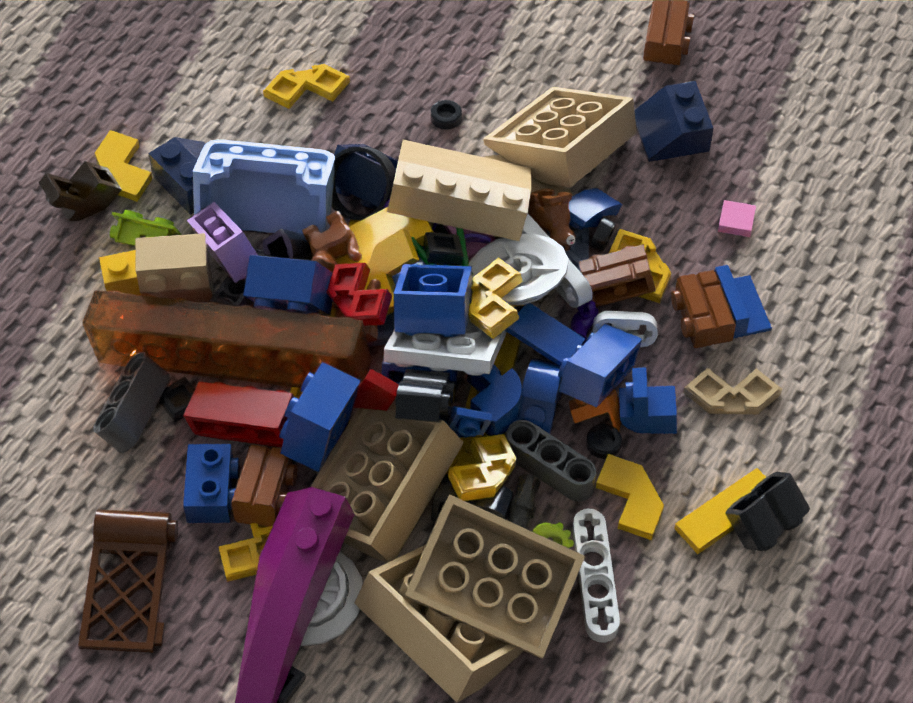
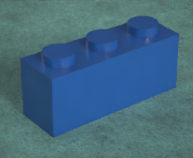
M604 324L596 333L592 332L583 346L580 344L577 346L571 358L566 357L563 360L558 376L562 378L559 392L598 407L634 368L642 339Z

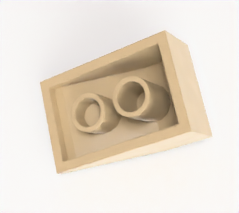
M205 233L135 238L136 275L140 293L148 306L209 302L215 291Z

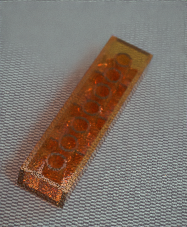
M95 290L82 322L98 362L124 367L133 356L140 352H145L167 372L301 388L308 373L315 374L322 362L361 380V383L369 372L372 362L363 321L350 317L336 318L321 316L316 313L301 314L281 309L266 310L246 305L239 307L222 305L217 302L204 303L188 301L183 298L169 299L154 297L149 294L134 295L114 290L109 292Z

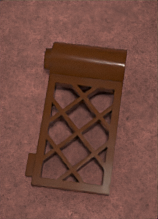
M101 509L96 511L93 526L94 543L78 643L79 649L154 653L155 646H162L165 624L164 622H158L167 552L170 542H177L178 521L172 520L171 513ZM101 554H117L123 563L106 574L100 567ZM143 556H158L156 567L145 576L133 565ZM129 568L139 580L125 592H122L112 580ZM98 574L103 577L100 581H98ZM152 579H154V587L149 583ZM109 584L118 597L102 609L96 603L95 595ZM145 586L152 593V601L139 611L128 598ZM124 602L135 615L117 627L108 614ZM93 608H95L98 613L92 617ZM148 613H150L149 622L145 618ZM102 619L114 630L103 640L89 639L90 628ZM138 621H141L148 629L146 642H131L123 633ZM120 637L123 641H114V640H115L116 638Z

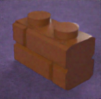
M653 0L645 41L644 61L680 65L681 55H688L690 37L685 36V32H692L694 14H688L690 5L688 1Z
M644 244L626 246L620 251L605 255L597 254L586 260L579 261L580 271L591 286L592 301L595 302L596 307L656 291Z
M710 270L699 272L697 275L679 276L676 281L675 291L671 292V301L674 310L681 311L683 317L681 318L683 336L685 338L690 337L694 348L733 341L736 324L716 271Z
M257 445L249 447L231 502L234 520L237 523H257L258 526L273 527L287 495L288 486H295L298 472L297 465L292 464V459L280 454L281 448L272 447V449H269L268 447Z

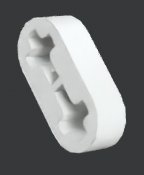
M603 311L597 314L593 321V333H596L605 323H611L612 327L641 338L640 347H647L653 344L658 336L657 321L649 313ZM640 325H646L647 330L644 335L638 334Z

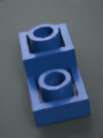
M598 188L584 190L572 196V199L569 201V225L581 230L584 227H597L603 216L617 215L622 204Z
M452 406L450 407L449 415H444L442 420L458 437L467 438L477 435L483 436L492 422V414Z

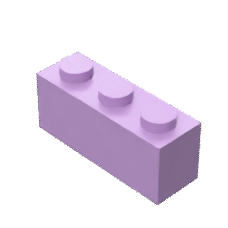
M213 202L187 221L196 234L205 233L208 252L236 283L240 279H246L249 256L258 254L243 231Z

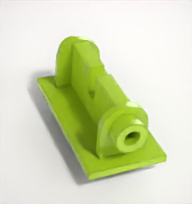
M124 210L123 214L116 212L111 214L118 221L117 226L112 225L109 235L117 243L135 246V238H141V236L182 235L174 226V222L165 218L155 217L154 221L143 219L142 214L130 210Z

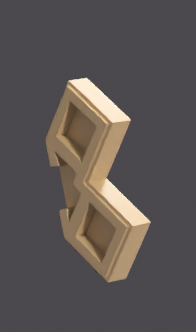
M707 368L684 387V393L709 414H759L781 395L782 388L757 368L734 388Z

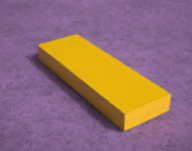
M758 468L754 469L675 523V530L697 554L701 553L734 530L725 512L738 499L750 493L766 476Z

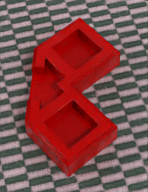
M366 263L335 264L327 294L352 326L384 325L392 295L388 289L364 290L370 273V268Z
M370 369L362 383L360 382L353 408L387 411L396 398L399 384Z

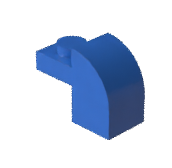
M534 358L529 363L523 382L521 410L518 420L532 422L551 434L557 402L561 399L562 392H559L562 380L558 376L560 366L554 362Z
M493 364L490 374L484 373L477 376L467 374V381L480 392L471 399L470 409L492 414V422L485 431L488 436L504 434L509 425L518 420L521 410L522 385L518 374L511 368L501 375L499 369Z
M646 367L632 368L633 382H626V388H619L620 420L622 424L629 430L637 433L677 434L675 386L647 387Z

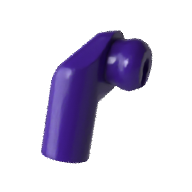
M592 300L577 307L578 312L571 320L570 329L585 338L583 345L587 341V332L593 326L594 318L599 314L595 302Z

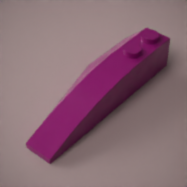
M314 487L287 493L259 557L235 703H277L355 516L345 496Z

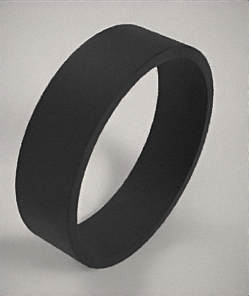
M352 147L334 156V182L331 207L335 211H339L343 217L352 220H363L384 209L383 206L391 197L396 173L389 158L379 150L370 147ZM358 151L366 152L377 159L385 172L387 182L386 193L381 204L373 212L364 216L349 211L339 200L335 187L336 173L340 164L347 156Z

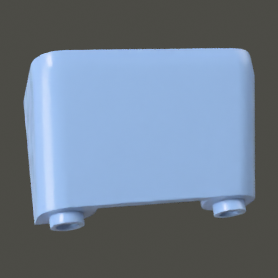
M230 140L210 141L204 145L193 169L194 215L215 202L241 230L275 233L280 229L303 234L302 230L313 224L322 233L330 228L326 216L331 214L334 155L320 149Z

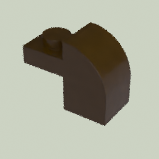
M84 161L70 180L45 173L39 181L46 194V200L52 206L61 208L69 221H80L105 210L122 190L107 167Z

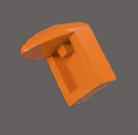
M615 389L611 391L598 407H594L576 398L569 401L574 423L608 412L614 428L620 430V405Z

